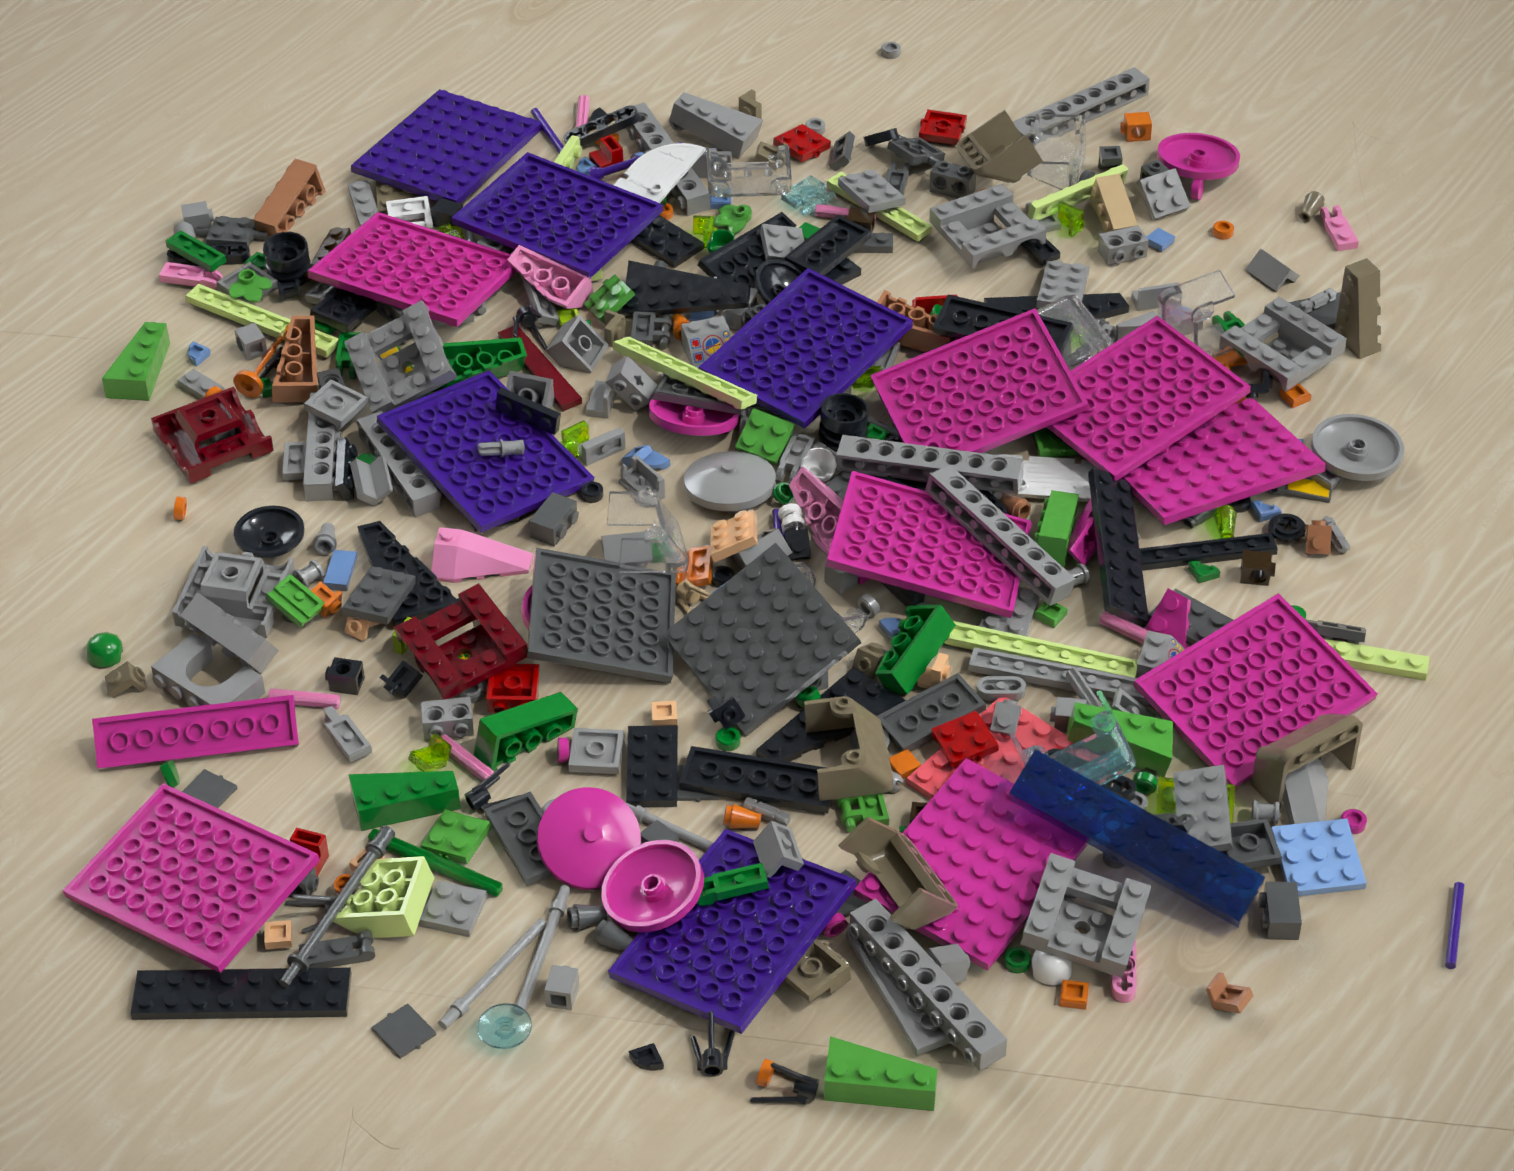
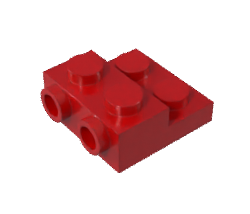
M514 664L489 677L486 697L488 713L496 714L537 700L539 698L540 664Z

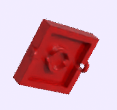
M927 109L924 119H921L919 137L928 142L956 145L966 129L967 115Z
M803 124L774 137L773 145L779 149L783 143L788 144L786 152L801 162L812 157L818 158L822 152L831 148L830 140Z
M977 711L931 728L933 738L953 769L958 768L966 758L977 764L982 760V757L999 751L997 741Z

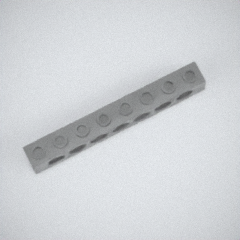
M1133 67L1013 121L1021 137L1027 135L1035 147L1147 96L1150 78Z
M645 102L633 105L636 107L640 119L637 123L625 129L628 131L630 139L634 140L640 152L647 153L657 147L674 144ZM691 167L669 192L671 197L676 199L679 208L683 209L687 216L710 210V192Z
M842 435L836 454L837 469L839 471H855L868 475L928 482L930 473L951 465L976 489L1016 495L1019 493L1024 475L1023 459L857 436Z
M949 465L930 473L925 492L1049 606L1070 597L1076 579L957 470Z
M876 898L850 912L849 931L855 939H859L865 946L868 954L874 956L881 963L883 970L896 979L900 989L907 991L913 998L915 1005L929 1015L933 1025L940 1027L946 1034L948 1041L952 1045H956L963 1052V1056L968 1063H973L981 1071L1006 1056L1007 1038L900 924L891 920V914Z

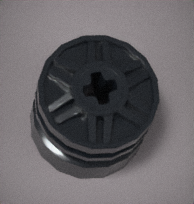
M291 231L276 233L269 237L263 244L267 274L281 284L292 282L298 278L299 285L302 286L307 282L305 274L311 265L308 243L305 237Z
M836 393L824 399L821 405L819 441L837 452L842 435L866 438V424L869 414L868 404L862 398L848 393Z

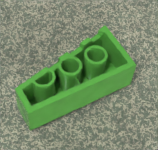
M144 322L102 377L106 398L150 401L170 345L166 323Z
M1051 490L1049 499L1045 498L1034 541L1064 568L1067 562L1068 545L1076 521L1079 494Z
M1075 702L1068 720L1067 740L1096 752L1100 749L1106 751L1112 758L1119 761L1121 758L1135 763V767L1143 770L1145 767L1157 771L1156 775L1165 778L1172 760L1173 721Z
M830 1036L824 1079V1101L934 1111L937 1087L936 1068Z

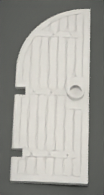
M687 143L657 147L639 157L624 173V176L628 178H619L614 186L660 203L706 151V148Z
M994 454L1023 459V455ZM1029 456V461L1023 460L1024 475L1018 495L1004 494L1019 498L1049 499L1051 490L1079 494L1078 501L1089 502L1091 495L1088 472L1093 467H1096L1082 459L1081 464H1075V459Z

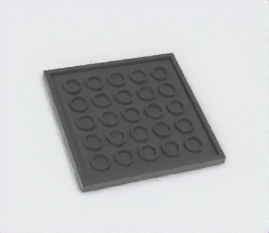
M776 542L663 633L665 638L713 696L715 695L720 704L730 697L735 698L745 713V717L736 724L746 736L862 643Z
M536 548L527 658L671 683L674 648L663 633L674 625L676 573Z

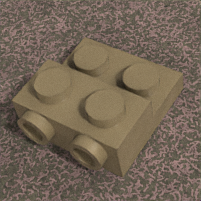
M815 939L784 981L810 1003L825 991L832 994L851 980V967L846 959L839 958L834 954L828 944H822L818 939Z

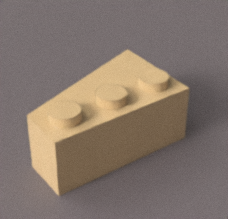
M1120 174L1096 177L1094 185L1091 187L1089 203L1099 219L1104 232L1137 226L1138 224Z

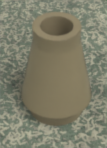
M1312 191L1305 196L1302 210L1299 214L1301 220L1305 222L1310 221L1321 207H1324L1325 199L1321 193Z

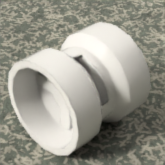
M793 503L786 504L779 509L778 515L782 522L783 533L792 527L805 529L799 505Z

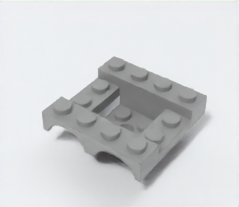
M1004 184L996 185L930 208L929 222L972 269L976 268L977 263L980 264L1003 255L1005 257L1013 255L1018 245L1028 239H1038L1041 244L1046 243V229L1036 218L1030 220L1013 202V194ZM994 215H996V217H997L1007 228L1001 229V228L995 223V221H994Z
M1278 297L1265 305L1264 313L1241 328L1235 325L1221 334L1219 349L1224 350L1227 346L1236 348L1244 355L1251 370L1254 372L1269 370V375H1272L1274 380L1282 384L1284 391H1288L1344 353L1347 338L1283 298ZM1279 331V336L1267 345L1262 343L1263 340Z
M422 300L402 310L404 316L368 335L363 331L344 341L365 396L368 397L372 413L379 411L385 413L410 403L457 378L444 353L443 341L430 319V310ZM411 338L415 340L414 343L382 360L378 357ZM414 365L411 372L405 373L407 366Z
M203 546L172 612L175 626L186 627L184 625L186 620L180 615L198 592L220 607L225 613L233 616L242 625H246L263 638H268L274 624L273 614L276 607L265 599L266 594L271 592L289 574L293 576V571L295 570L294 559L289 558L285 564L274 566L265 564L261 558H256L250 552H243L242 556L219 552L213 554L208 547ZM258 584L249 604L248 597L253 585Z
M1050 853L1020 944L1123 978L1151 885L1126 878L1123 884L1074 868L1076 861ZM1065 893L1115 909V914L1112 916L1064 900ZM1075 928H1084L1088 933H1078Z

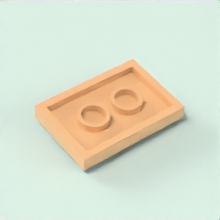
M753 509L750 511H740L733 518L719 520L711 527L710 555L714 563L758 544L757 516Z

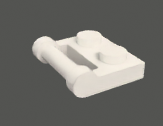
M428 196L386 201L389 216L404 221L425 218L424 221L411 223L433 229Z

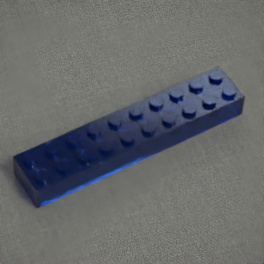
M1036 749L1009 792L1010 800L1237 928L1241 925L1264 884L1265 876Z

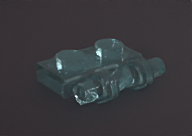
M811 175L782 192L781 200L795 209L802 205L803 207L800 209V212L805 216L808 213H814L817 204H829L836 195L832 190L825 192L826 184Z

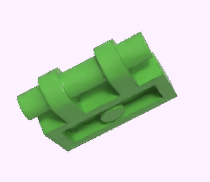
M615 274L609 280L606 279L602 282L603 285L595 293L592 292L583 303L603 324L605 323L604 312L607 309L617 312L635 295Z
M882 793L836 799L838 807L842 810V824L846 826L848 832H852L856 828L855 823L863 821L867 816L884 825H889V815ZM858 804L859 809L852 810L851 806Z

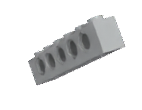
M311 413L308 416L303 483L306 501L334 500V491H338L335 487L338 439L341 438V432L338 429L342 428Z
M379 411L357 419L359 437L371 454H374L377 458L380 455L386 457L391 483L414 517L440 509L439 498H442L440 489L436 485L434 486L426 474L377 423V415L383 412Z

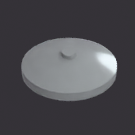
M1341 414L1325 419L1315 428L1311 441V450L1326 464L1325 469L1333 474L1351 480L1374 481L1386 478L1397 471L1402 463L1404 444L1398 433L1380 420L1359 414Z
M738 451L719 452L704 456L692 463L684 475V489L687 496L694 503L716 511H739L755 507L772 495L773 488L776 485V473L768 461L757 455Z

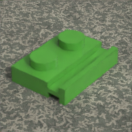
M291 574L277 584L271 592H268L265 598L300 628L304 627L306 622H309L322 611V605L325 603Z

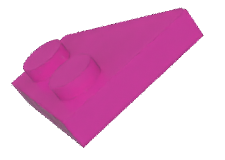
M1167 588L1145 630L1172 635L1187 649L1186 636L1187 631H1189L1188 614L1190 612L1191 600Z

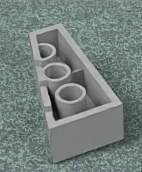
M683 92L673 104L669 121L723 151H731L732 156L739 159L758 138L763 119Z
M198 592L180 615L186 620L184 625L191 631L197 633L200 630L205 634L203 636L204 640L213 646L218 643L224 647L221 652L231 659H234L235 656L242 660L240 663L242 667L247 666L252 670L255 669L260 674H262L279 651L261 635H258L246 625H242L241 622L230 614L225 613L220 607Z

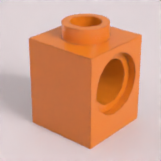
M1149 112L1124 113V122L1120 123L1121 134L1125 135L1127 142L1151 140L1152 121Z

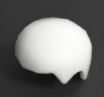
M823 448L810 449L800 464V467H805L823 483L831 479L837 466L835 456L829 450Z
M1036 950L1032 956L1033 976L1037 981L1045 985L1055 986L1062 984V979L1068 980L1071 977L1072 961Z

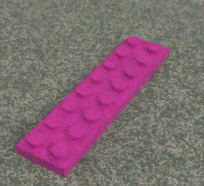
M294 695L92 719L98 769L299 745Z

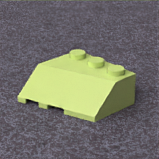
M425 857L376 859L361 879L359 889L354 895L351 894L346 901V906L338 913L333 922L356 934L362 931H370L373 934V938L414 936L434 881V876Z

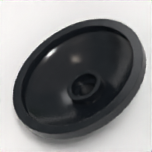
M770 259L764 261L757 268L754 275L756 290L761 299L768 305L803 272L795 265L784 260Z
M276 505L259 507L247 512L237 521L234 527V540L239 549L243 552L253 553L255 557H278L290 552L302 541L305 533L304 522L301 516L290 508Z

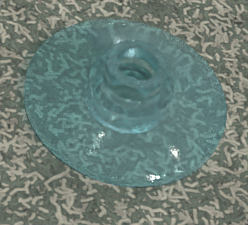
M510 1003L497 1004L488 1008L480 1016L477 1024L478 1034L481 1040L490 1047L496 1049L514 1048L522 1044L529 1037L532 1030L531 1017L525 1009L518 1005Z

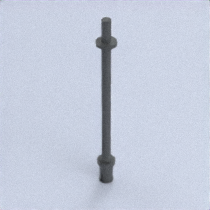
M386 825L381 826L373 841L367 843L365 846L367 854L298 955L290 954L288 956L287 963L289 968L279 981L283 987H289L298 972H307L309 964L306 960L374 860L381 859L385 855L386 847L395 837V831Z

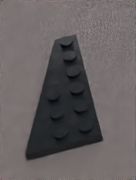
M783 212L762 223L787 227L797 226ZM762 224L699 260L697 266L709 277L747 284L750 288L755 289V272L766 261L759 230Z
M628 260L625 284L635 295L622 307V315L625 318L633 317L634 312H655L656 315L749 308L751 289L747 284Z
M1120 293L1084 294L1080 313L1036 308L1041 316L1072 322L1073 327H1076L1078 318L1106 319L1129 313V305ZM1038 296L984 298V303L1027 312L1036 308Z
M381 521L357 526L358 534L371 566L415 576L416 584L392 618L394 627L403 623L408 617L413 618L416 616L420 621L459 601V598L456 599L447 586H443L437 580V576L417 557H413L409 553V549L396 540V536Z
M854 667L822 693L820 699L849 697L876 716L906 701ZM803 709L756 749V756L791 762L800 758L803 752L813 748L818 750L824 747L826 742L833 739L836 742L850 736L856 728L850 727L806 733L805 709Z

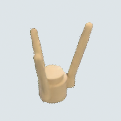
M684 580L676 588V595L679 597L677 603L688 614L691 610L687 603L694 604L699 598L705 600L709 593L693 585L688 580Z

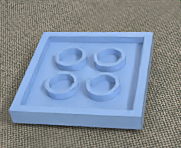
M1347 818L1273 826L1271 828L1282 856L1280 868L1284 882H1297L1299 896L1366 888L1367 882Z

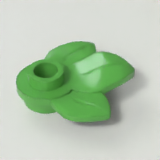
M725 205L718 209L719 215L713 221V227L728 226L729 232L734 235L745 228L746 223L751 220V207L748 205Z
M245 269L239 273L237 282L230 286L229 294L231 298L243 296L246 301L256 303L262 299V290L272 288V283L266 277H258L255 271Z

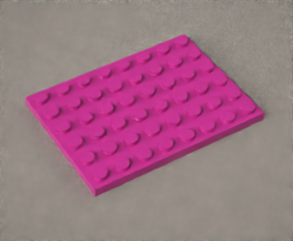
M377 212L308 270V278L401 309H406L422 300L430 310V319L458 327L517 271L507 261L511 254Z
M1036 308L870 375L902 442L908 444L984 453L1089 409L1086 398Z
M1155 316L1071 370L1074 379L1089 404V409L1049 425L1047 428L1096 468L1109 473L1114 481H1118L1249 394L1251 386L1159 316Z
M1250 398L1224 409L1121 479L1126 480L1130 484L1132 494L1163 525L1325 472L1326 464L1255 399Z
M852 471L826 561V567L973 607L999 616L1012 617L1020 578L927 492ZM1005 514L1029 536L1032 521Z
M1279 593L1137 678L1133 684L1135 689L1165 720L1173 721V729L1209 767L1224 765L1227 787L1231 791L1252 778L1255 754L1260 747L1267 746L1309 724L1320 715H1352L1374 701L1378 695Z
M966 758L903 832L912 841L958 904V907L950 915L920 927L916 931L943 946L958 944L965 954L969 956L971 962L988 971L1026 924L1050 853L1076 861L1095 837L1097 828ZM871 872L854 889V896L866 903L876 898L891 915L899 908L878 877Z
M163 783L62 891L66 898L221 973L320 859L318 854Z

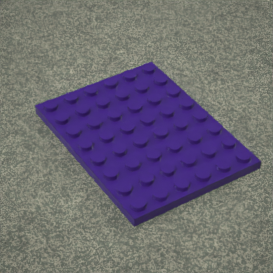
M439 89L351 165V172L423 197L428 196L429 199L435 201L443 198L462 203L542 130V122Z
M527 152L451 218L453 225L513 249H516L519 245L591 278L663 212V204Z
M807 268L699 366V369L756 394V403L805 429L821 414L823 400L830 395L843 393L913 327V320Z
M490 370L377 415V423L480 533L540 508L552 492L565 497L579 491L583 485L594 481L595 478L551 433L495 409L497 392L501 387L506 390L508 389ZM499 439H503V441L523 440L524 454L504 455V457H500V455L480 456L478 454V444L499 442Z
M725 829L699 860L703 868L704 878L710 877L712 874L760 863L753 843L754 840ZM802 859L804 865L798 871L781 865L771 878L767 877L768 889L716 900L713 904H706V906L696 903L688 914L673 925L653 932H640L608 970L609 977L707 1020L708 1012L713 1011L714 1023L742 1034L857 887L856 879Z

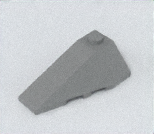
M1318 758L1286 775L1282 800L1291 824L1325 821L1328 778L1322 761Z

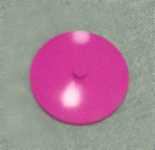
M1180 133L1171 135L1159 143L1157 160L1169 170L1176 168L1179 176L1198 180H1214L1228 177L1237 171L1240 163V153L1233 144L1222 138L1202 133Z
M654 399L649 404V417L655 424L680 434L694 436L722 434L735 428L739 420L738 414Z
M593 787L573 789L557 797L545 810L537 831L539 855L547 870L563 884L580 890L602 889L604 878L615 861L630 849L641 844L639 824L631 808L615 794Z
M655 840L640 844L619 857L608 870L602 885V903L613 922L623 929L633 932H653L664 929L682 919L697 903L704 885L703 868L695 853L682 843L671 840Z

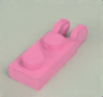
M1333 206L1332 213L1334 217L1330 218L1329 210L1326 207H1321L1320 217L1324 223L1323 226L1337 251L1358 248L1359 241L1345 216L1342 215L1340 206Z
M166 262L159 274L160 282L192 287L201 284L214 290L217 289V281L223 277L221 272L217 270L210 272L199 266Z

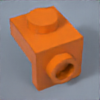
M321 581L311 590L325 602L322 605V611L319 613L322 617L326 618L330 613L335 614L341 608L342 593L339 590L334 593Z

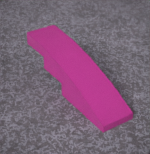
M1091 499L1076 523L1067 549L1078 564L1082 563L1086 565L1097 549Z

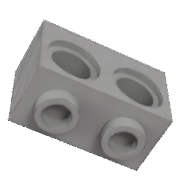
M1139 225L1099 234L1098 252L1108 266L1147 257L1149 240Z
M470 697L421 702L424 740L438 739L444 734L450 738L474 735Z

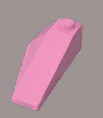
M519 245L507 259L508 263L546 299L566 309L581 308L584 305L583 303L589 298L588 296L593 292L590 277L582 275Z
M801 467L789 486L797 504L805 514L806 524L810 526L814 534L812 537L815 543L828 555L844 500L805 467Z
M439 527L434 543L432 572L437 576L438 581L453 583L462 582V578L476 577L477 580L484 579V575L497 574L500 577L529 573L533 553L465 530Z

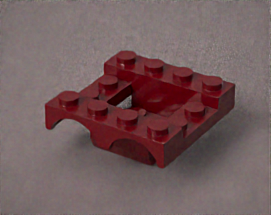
M234 386L151 418L154 433L190 484L212 476L210 469L247 454H250L255 459L274 451L272 437L270 435L264 436L252 410L246 411L242 406ZM235 428L236 435L204 448H199L198 442Z
M479 583L459 593V601L420 621L414 616L394 627L397 640L399 642L403 641L406 644L422 673L426 672L434 682L442 700L450 699L527 658V644ZM473 622L474 628L440 646L436 644V640ZM468 653L471 655L468 659L465 660L458 658L461 654Z

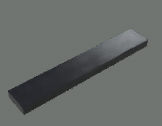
M1272 533L1139 548L1142 571L1187 566L1192 561H1201L1200 564L1242 559L1243 550L1270 552L1272 555H1277L1278 551Z

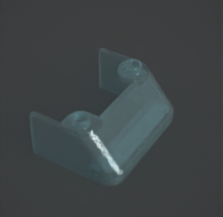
M1101 690L1096 693L1104 711L1092 719L1091 726L1095 734L1050 756L1044 747L1038 745L1023 750L1014 732L1009 734L1040 798L1057 807L1130 772L1136 764L1133 752Z

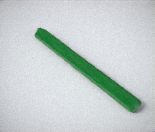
M372 829L368 835V841H373L379 832L378 829ZM394 837L386 847V850L404 858L424 856L430 869L476 889L485 890L492 896L498 897L503 890L501 882Z

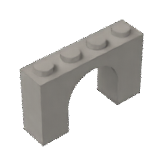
M194 633L151 666L154 684L158 688H163L171 693L175 699L187 703L189 707L259 699L265 694L263 676L247 666L242 667L229 679L218 685L200 686L192 683L191 679L214 660L211 644Z

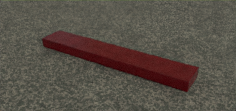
M514 326L499 331L498 338H514ZM518 327L517 338L522 339L527 354L523 364L524 368L531 375L553 379L554 401L562 411L582 404V397L522 329Z

